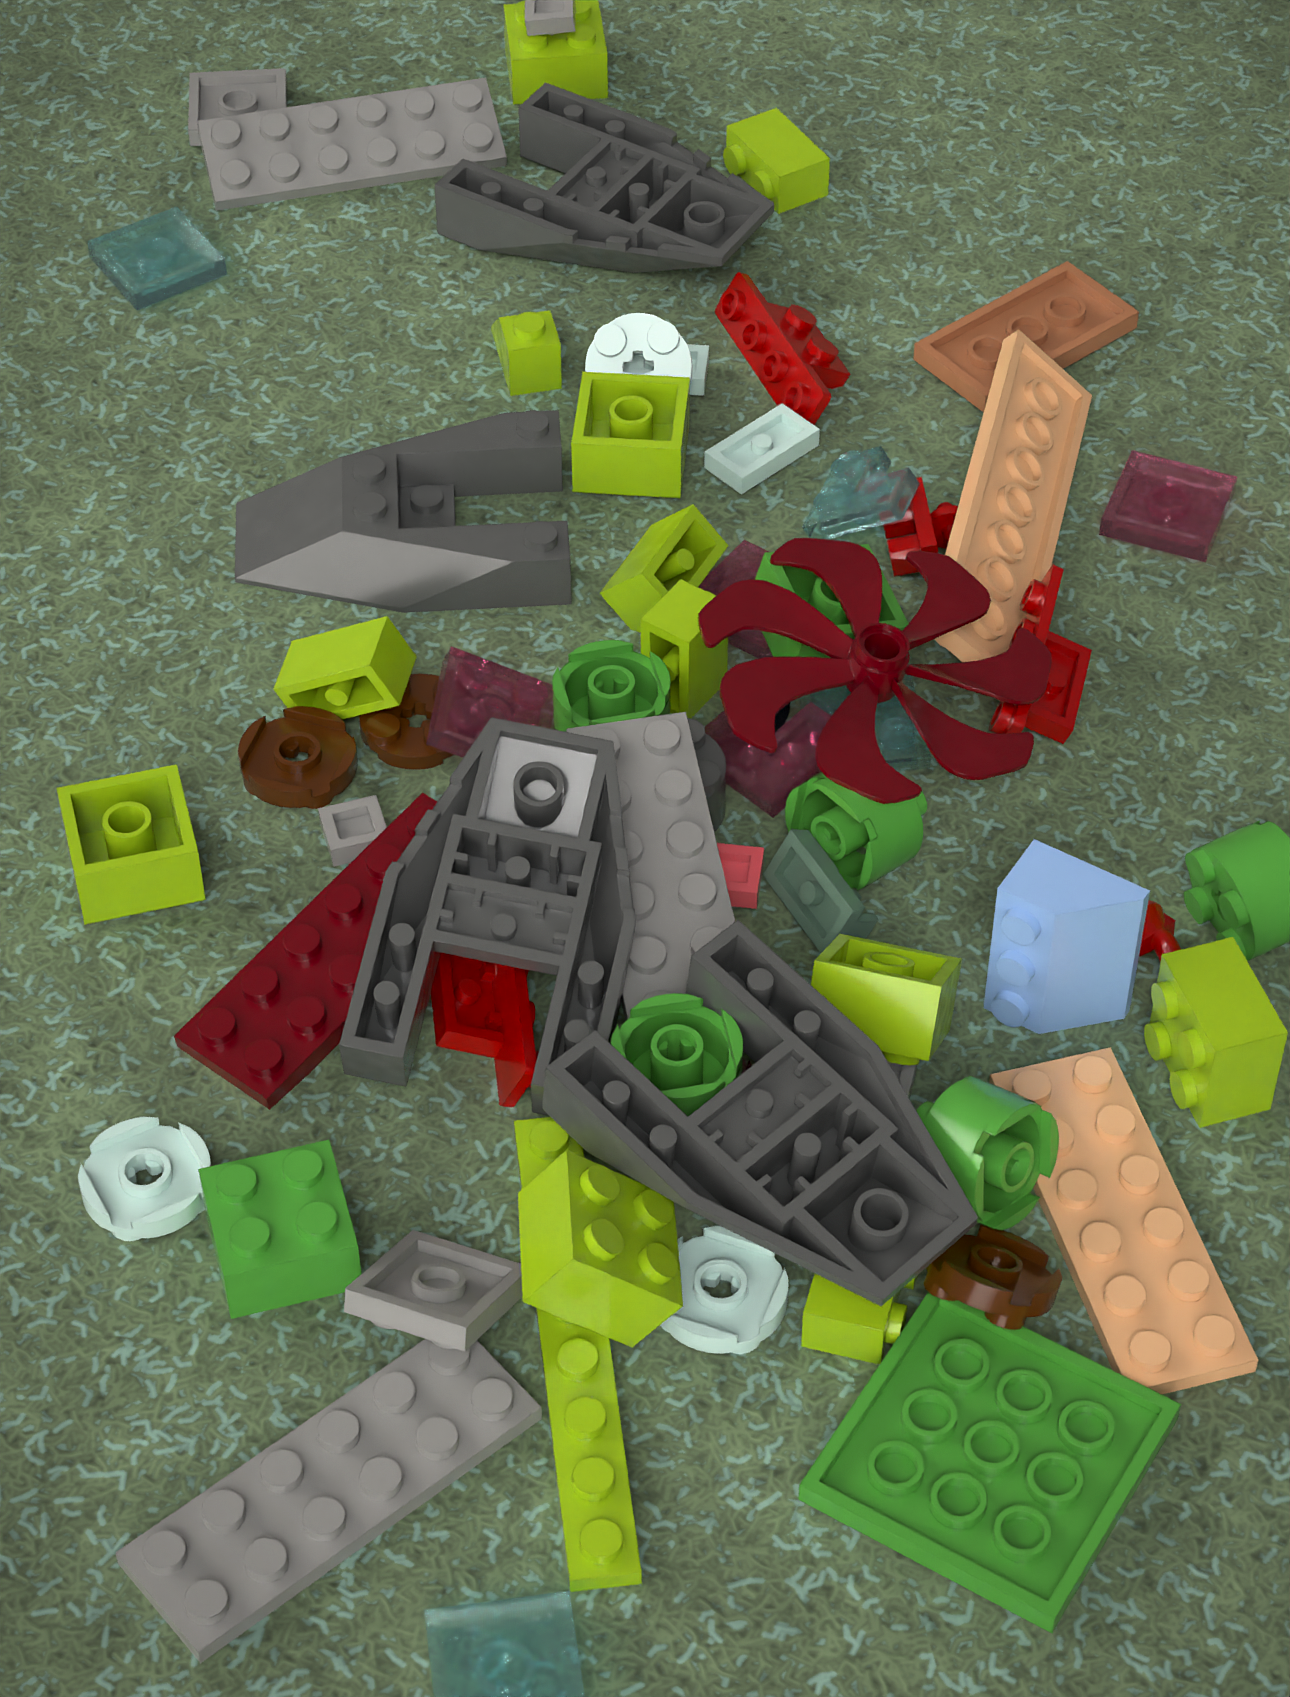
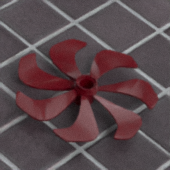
M793 538L771 555L770 563L779 566L801 568L819 576L839 600L855 639L853 640L804 599L776 584L763 580L749 579L735 582L725 588L698 613L700 634L705 646L708 648L716 647L724 639L742 630H759L793 639L831 657H764L737 664L729 669L721 680L719 690L728 724L735 736L754 747L774 753L778 745L775 736V716L783 707L808 694L847 686L851 693L832 714L821 731L815 748V759L820 771L828 779L865 798L881 804H890L918 797L922 791L918 784L907 779L886 762L876 740L875 715L877 703L886 702L895 695L914 723L931 754L942 768L949 773L966 780H983L1015 772L1026 767L1034 745L1032 733L996 734L975 729L946 715L904 685L903 680L906 674L960 687L1011 704L1025 705L1034 703L1046 691L1051 668V652L1034 634L1027 629L1019 628L1014 642L1006 652L982 660L947 664H908L910 659L909 650L974 622L987 614L991 599L983 584L947 555L924 551L907 552L906 559L923 576L927 583V592L920 609L903 631L890 624L879 623L882 603V572L877 558L869 550L847 541Z

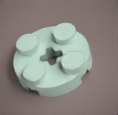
M632 313L615 318L609 324H605L597 330L594 340L588 348L585 362L586 372L632 374L624 372L625 363L632 362L634 354L643 353L645 361L654 363V370L646 372L645 375L690 377L691 384L693 364L687 343L674 325L655 315Z
M137 1117L119 1122L99 1134L89 1146L91 1155L85 1161L84 1168L82 1164L80 1165L78 1173L83 1204L90 1217L100 1227L111 1231L116 1238L123 1241H135L141 1238L167 1235L195 1219L199 1213L205 1210L198 1169L211 1166V1160L205 1142L193 1129L179 1122L180 1130L171 1126H161L157 1117ZM147 1169L151 1175L163 1173L154 1183L148 1185L135 1184L137 1182L135 1173L140 1170Z
M720 1225L703 1228V1236L691 1238L683 1243V1236L678 1238L683 1307L660 1326L682 1344L703 1352L744 1354L756 1349L762 1340L771 1336L778 1328L787 1309L789 1279L785 1268L783 1270L782 1266L775 1259V1253ZM720 1280L731 1282V1293L734 1295L727 1298H715L710 1296V1293L703 1290L704 1286L716 1287Z

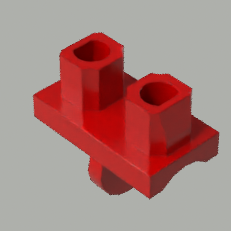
M922 477L906 480L908 497L879 503L886 539H890L887 540L894 577L919 572L907 561V552L924 551L938 553V547L947 549L958 506L952 505L949 502H943L938 505L936 510L930 513ZM914 533H916L915 535H910V536L895 538V537H899V536H904V535H909V534H914Z

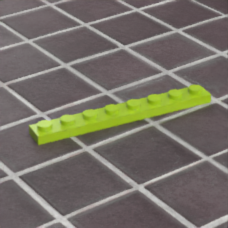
M551 1117L514 1120L521 1190L566 1150L584 1157L583 1147ZM536 1308L570 1592L642 1584V1572L610 1340L608 1337Z

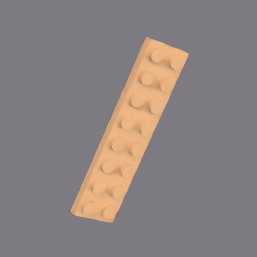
M1019 329L1005 338L1002 343L945 555L958 562L983 584L991 599L986 615L934 639L940 646L949 650L962 662L994 657L1009 649L1011 639L1018 624L1026 617V613L1019 610L1028 585L1033 579L1041 582L1052 566L1092 395Z

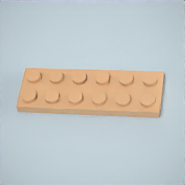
M1111 1047L990 1074L989 1083L1036 1102L1041 1106L1042 1110L1051 1113L1057 1122L1059 1146L1053 1172L1050 1178L1040 1174L1033 1189L1036 1196L1040 1197L1038 1201L1112 1370L1160 1394L1256 1372L1258 1358Z

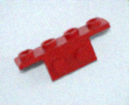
M737 272L727 290L722 294L715 308V315L776 405L779 406L783 403L815 425L831 400V393L827 388L835 389L842 387L849 378L850 372L838 357L839 351L836 346L827 340L816 326L817 320L811 312L798 305H790L788 308L768 303L750 276Z
M1054 564L1041 582L1033 579L1028 585L1019 610L1026 613V617L1018 624L1010 642L1011 646L1016 638L1018 629L1024 628L1034 634L1051 652V668L1046 691L1038 701L1031 704L1017 705L1000 701L992 715L988 730L996 734L1020 733L1026 727L1064 744L1074 729L1092 650L1049 631L1064 571L1063 568Z
M441 953L431 990L436 1046L494 1058L499 1105L514 1107L526 1089L531 1088L539 1053L538 1050H535L533 1035L535 1005L532 1001H529L527 986L529 970Z

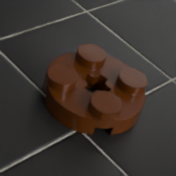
M411 674L399 706L359 715L361 738L366 747L368 745L372 751L378 754V758L388 765L414 770L433 768L444 764L443 759L453 756L458 751L460 755L470 746L476 733L475 705L468 695L466 683L458 677ZM414 715H425L429 720L423 721L421 727H411L407 718Z
M296 706L283 709V718L274 719L267 724L266 716L253 722L242 735L238 746L240 770L245 789L250 794L275 806L317 809L330 804L334 796L343 792L352 782L358 767L356 742L354 736L351 737L346 732L345 722L337 715L320 708ZM299 752L308 753V758L302 761H289L285 759V757L295 758Z
M980 1225L977 1236L964 1234L926 1267L927 1275L923 1285L930 1294L937 1298L948 1301L959 1300L973 1308L984 1311L986 1318L993 1324L1005 1329L1016 1330L1024 1327L1027 1317H1038L1051 1310L1062 1282V1274L1059 1268L1053 1275L1045 1268L1049 1256L1033 1243L1005 1230H997L989 1226Z

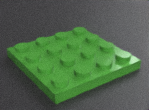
M928 1292L800 1483L798 1500L1038 1627L1053 1633L1177 1422L1181 1404L1026 1327L1016 1330L999 1327L986 1318L984 1311L973 1308L959 1300L948 1301L937 1298Z

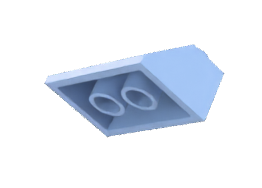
M1034 839L997 888L983 1008L991 1011L997 1020L1009 1027L1023 1026L1038 1034L1124 1019L1130 1011L1150 890Z

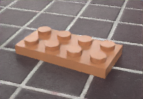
M1066 261L916 342L913 360L984 413L1003 340L1019 329L1064 369L1136 329L1139 311Z

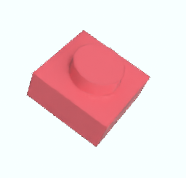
M717 843L731 906L757 909L764 865V848Z

